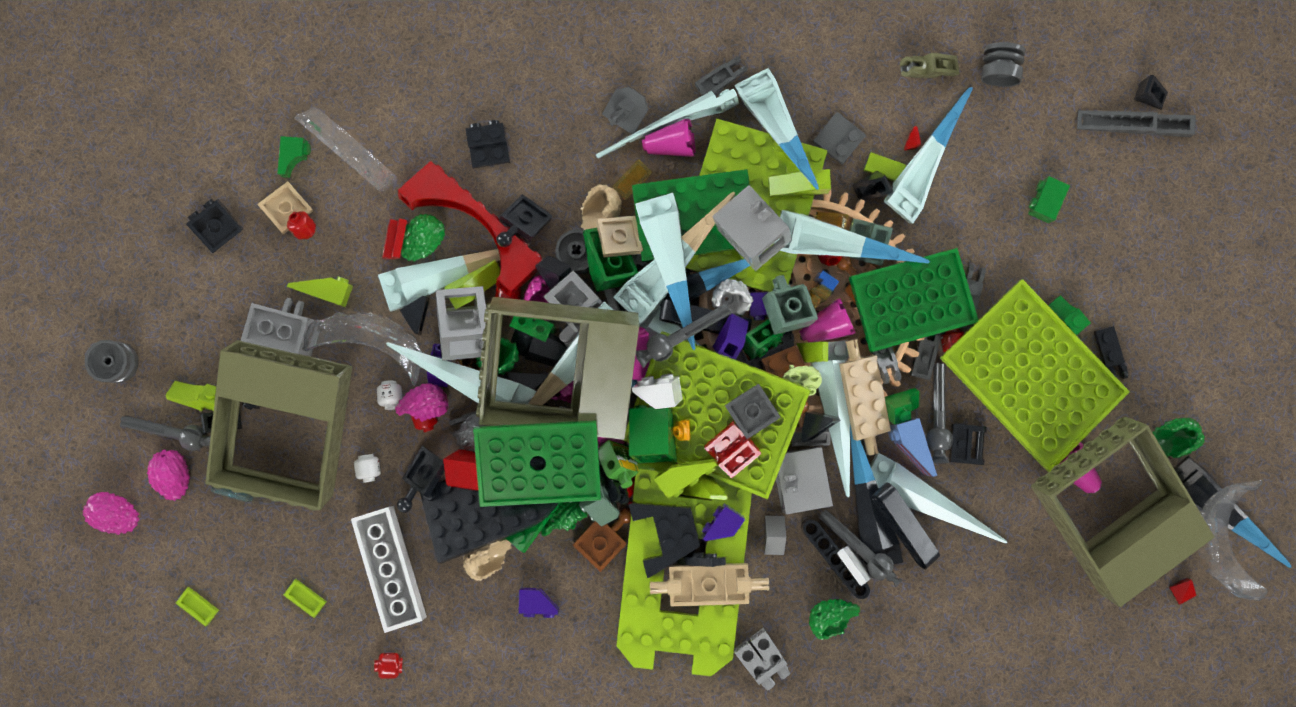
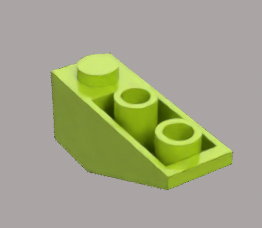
M715 459L672 464L657 474L654 480L668 499L672 496L676 498L684 492L683 488L687 485L692 487L698 483L700 476L703 474L709 475L714 472L717 461Z

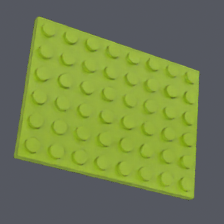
M716 119L700 176L748 169L750 186L779 217L782 210L809 216L814 195L770 197L769 177L801 172L770 134ZM801 143L811 169L822 170L828 150ZM737 250L694 255L685 269L700 272L743 260L744 258ZM779 251L758 270L755 271L751 266H748L728 279L742 281L749 288L771 292L774 289L772 280L776 276L784 275L789 285L797 254Z
M1023 279L1019 280L940 357L1047 472H1050L1054 466L1058 465L1130 392Z
M662 331V332L660 333V334H664V335H666V336L671 335V334L666 333V332H664V331ZM687 340L674 346L673 354L667 360L661 362L652 358L645 377L653 376L654 379L661 378V375L673 374V377L679 376L683 400L675 407L669 408L673 413L674 425L677 421L689 420L690 440L679 441L675 437L677 463L714 459L704 449V445L734 421L725 404L759 383L781 418L750 437L761 451V455L737 475L731 478L718 466L717 462L716 470L709 474V476L768 499L811 389L733 358L718 354L695 344L696 348L693 350ZM639 396L637 397L635 406L645 405L647 408L652 407ZM628 422V425H627V428H626V431H625V439L623 440V441H626V442H628V443H629V422Z

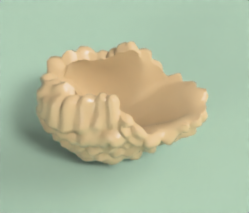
M601 184L591 188L588 196H586V200L582 203L581 214L583 215V224L581 228H584V230L597 228V219L615 218L620 215L622 201L616 190Z
M504 538L465 554L463 563L466 573L471 579L481 581L495 574V571L502 569L501 565L505 563V554L507 550L512 548L511 543Z

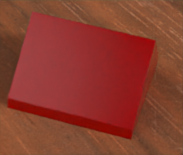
M458 449L443 459L447 486L478 490L475 452Z

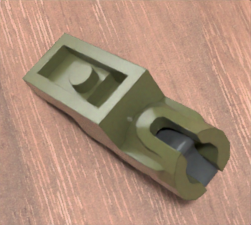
M930 53L923 57H905L900 61L901 74L905 77L936 78L941 75L956 76L960 74L958 59L955 55Z

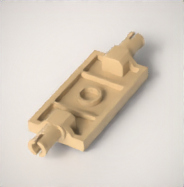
M851 339L850 341H845L849 358H847L846 362L839 364L853 440L864 439L866 455H874L879 453L876 436L891 431L881 375L878 369L877 355L860 356L858 339Z
M731 563L715 567L669 566L668 581H650V594L668 593L670 595V606L749 604V593L751 591L769 590V578L751 579L749 577L748 563Z

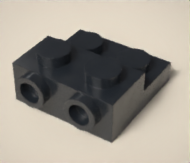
M492 120L488 122V125L481 126L480 123H474L469 125L470 128L465 129L473 169L510 163L503 123H500L499 120Z
M210 199L203 205L205 209L200 213L196 210L187 217L190 221L186 223L212 253L243 230L219 199L215 201Z

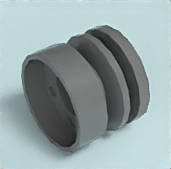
M997 42L986 45L984 48L985 56L983 57L985 65L982 67L981 81L987 85L1011 87L1022 83L1023 67L1020 65L1025 61V47L1010 42Z

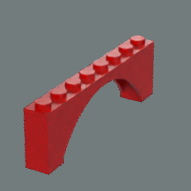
M430 161L398 189L399 199L412 211L417 207L425 206L448 207L462 211L479 221L489 231L497 245L501 272L497 278L496 286L508 297L511 298L538 272L535 265L542 260L541 255L536 251H532L523 239H518L515 235L512 237V243L508 247L499 246L497 243L498 234L507 232L510 227L501 224L495 214H490L480 201H475L471 193L466 189L463 190L453 177H448L443 168L438 164L435 165Z

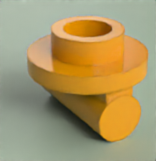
M688 419L677 421L673 427V434L679 441L690 440V422Z

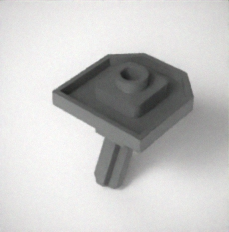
M630 86L617 89L602 115L608 118L611 126L619 125L629 133L634 134L648 112L646 97Z

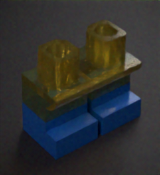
M821 271L815 276L813 281L817 285L815 288L808 290L815 309L819 303L827 301L839 283L837 279L825 271Z

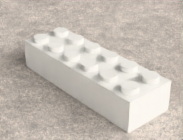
M394 506L352 518V525L384 633L423 621L427 616Z

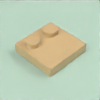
M288 181L257 204L282 234L289 231L286 225L290 214L304 211L308 214L313 212L312 208Z
M635 216L597 219L596 223L604 257L641 254L643 248L641 241H639Z

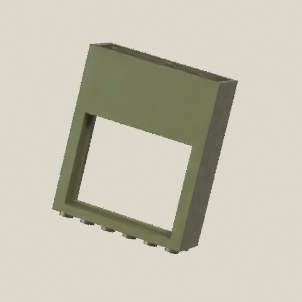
M492 297L491 303H487L484 313V322L486 323L482 336L484 344L481 351L482 367H480L479 380L481 381L478 388L479 403L476 410V417H480L479 425L500 426L596 420L597 437L624 440L639 332L638 313ZM503 315L580 323L571 409L495 401Z
M240 340L220 351L205 484L212 485L218 489H230L235 493H247L253 497L269 498L274 502H286L291 506H304L310 510H321L334 493L352 366ZM240 402L328 421L319 485L233 465Z
M1128 417L1118 419L1113 426L1103 430L1098 437L1085 443L1083 448L1070 454L1064 462L1054 466L1049 473L1039 477L1031 485L1100 595L1118 607L1123 606L1215 538L1149 426ZM1129 442L1157 490L1085 542L1056 495Z

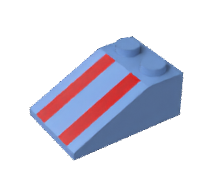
M920 418L890 425L891 431L888 432L890 440L894 441L897 447L924 475L937 476Z

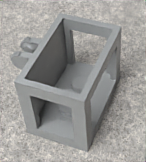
M750 185L712 216L717 230L755 271L792 241L789 227Z
M574 271L544 296L549 303L599 308L603 303ZM566 322L568 326L559 335L560 340L565 342L567 347L579 332L580 326L577 323Z
M483 286L436 290L442 361L481 357L484 341H482L483 329H485L486 323L484 322L486 304ZM475 296V306L459 307L458 309L446 308L445 298Z
M291 298L285 300L282 311L251 303L241 341L311 357L321 322L301 316L304 307L303 301L297 302L294 314L290 313L293 303ZM308 327H312L314 329L308 350H304L302 347Z
M822 447L786 452L776 477L782 512L784 514H792L833 506Z

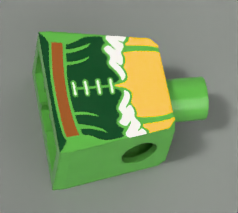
M608 440L598 448L600 463L608 478L618 480L622 488H628L633 484L631 478L639 472L637 462L629 456V446Z

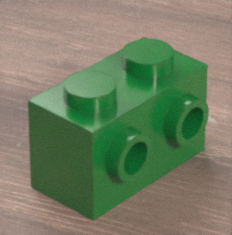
M1050 176L1040 180L1036 187V191H1038L1036 197H1033L1029 203L1028 208H1030L1028 215L1046 223L1055 221L1070 185Z
M768 319L746 334L742 349L751 360L757 356L762 357L768 352L770 347L776 348L782 342L781 338L784 333L774 335L770 320Z

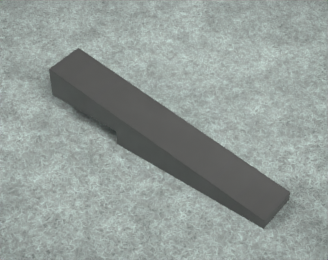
M1078 110L1077 130L1192 137L1195 134L1196 115Z

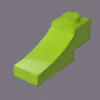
M175 380L165 396L167 400L203 411L204 408L214 411L216 386L206 384V386L192 385Z

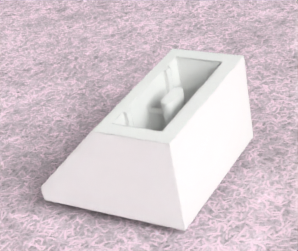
M673 374L661 375V378L654 379L653 376L644 377L632 387L633 393L655 409L675 407L683 400L679 376L673 377Z

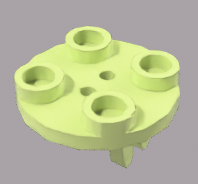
M789 365V370L782 377L811 389L809 396L814 395L816 389L822 383L820 372L813 368V366L794 368V365Z

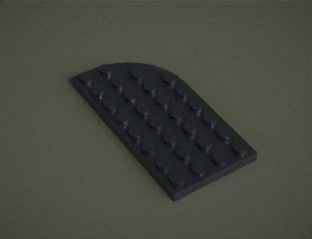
M535 456L531 459L530 465L535 470H542L546 466V461L541 456ZM446 479L436 484L429 498L420 493L436 559L440 564L529 529L548 517L558 505V503L480 507L478 490L447 486Z

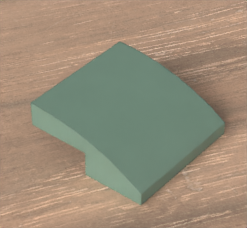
M852 218L849 228L851 232L887 245L893 230L891 227ZM849 257L881 266L884 262V259Z

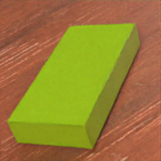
M870 152L864 171L871 174L879 171L885 174L887 180L895 182L906 168V165Z
M828 342L797 343L804 363L828 362Z
M297 579L292 582L283 594L313 618L317 616L327 602Z
M187 587L176 601L178 606L205 627L208 626L219 611L190 587Z

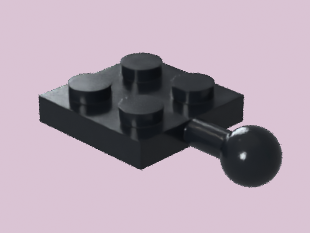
M522 194L499 218L510 229L507 232L498 234V245L508 247L516 233L530 242L551 221L553 215Z
M424 446L420 448L402 478L411 486L407 495L400 498L397 502V508L402 513H407L412 509V500L417 492L429 498L445 471L443 459Z

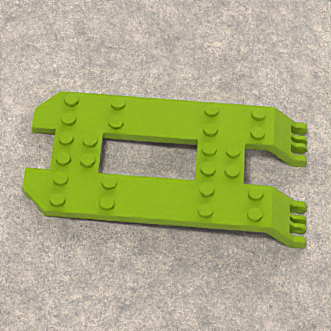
M637 462L639 472L635 477L633 502L691 507L698 538L703 539L702 529L707 522H712L714 519L713 513L718 506L722 507L725 503L743 515L745 521L734 536L706 541L705 554L717 553V557L726 558V564L744 563L752 493L714 478L727 495V500L678 496L676 498L672 496L668 499L654 479L657 474L670 465L676 464V462ZM631 516L616 646L634 668L653 670L655 651L693 655L692 674L714 675L733 660L739 604L699 605L698 614L660 610L662 594H650V581L663 582L664 569L647 578L643 559L662 555L654 518L649 517L633 521Z

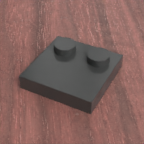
M836 112L813 142L820 148L828 150L827 154L843 165L866 137V134L840 113Z
M759 383L725 404V407L746 439L781 418Z

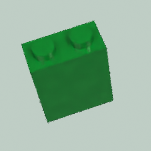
M638 405L634 409H629V456L636 462H677L676 443L673 434V413L670 408L655 409L653 407L647 408L645 405Z

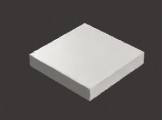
M849 545L837 552L859 585L862 586L872 578L867 571L866 564Z

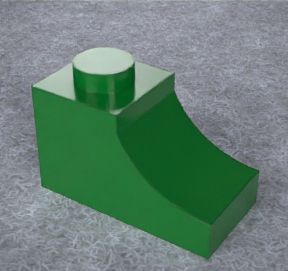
M280 137L278 175L283 178H290L296 164L302 160H307V155L311 153V146L307 140L301 137Z
M1061 295L1048 304L1075 335H1078L1091 324L1079 308L1077 309L1070 305Z
M913 388L885 397L888 419L891 423L896 425L911 420V412L919 408L920 391Z

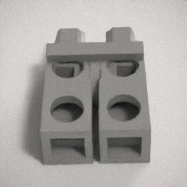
M762 628L749 637L760 653V656L748 640L734 648V653L758 685L761 684L768 691L775 685L771 678L773 674L777 672L781 679H785L790 675V672L786 666L787 662L765 629Z

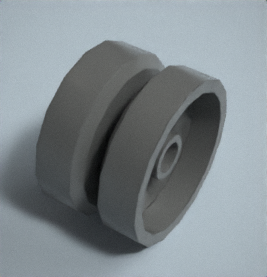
M579 229L569 230L564 233L557 241L555 249L557 259L571 266V272L574 271L577 275L590 271L583 235L584 230ZM576 250H580V251H581V254H580V255H577V253H576V254L574 255V252H575Z
M100 340L94 343L85 355V368L88 374L94 380L100 382L123 383L128 381L135 375L139 366L138 355L135 349L129 344L119 341Z

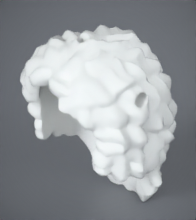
M726 279L714 289L711 301L714 309L727 303L731 313L744 315L746 311H749L753 299L746 284L742 281Z

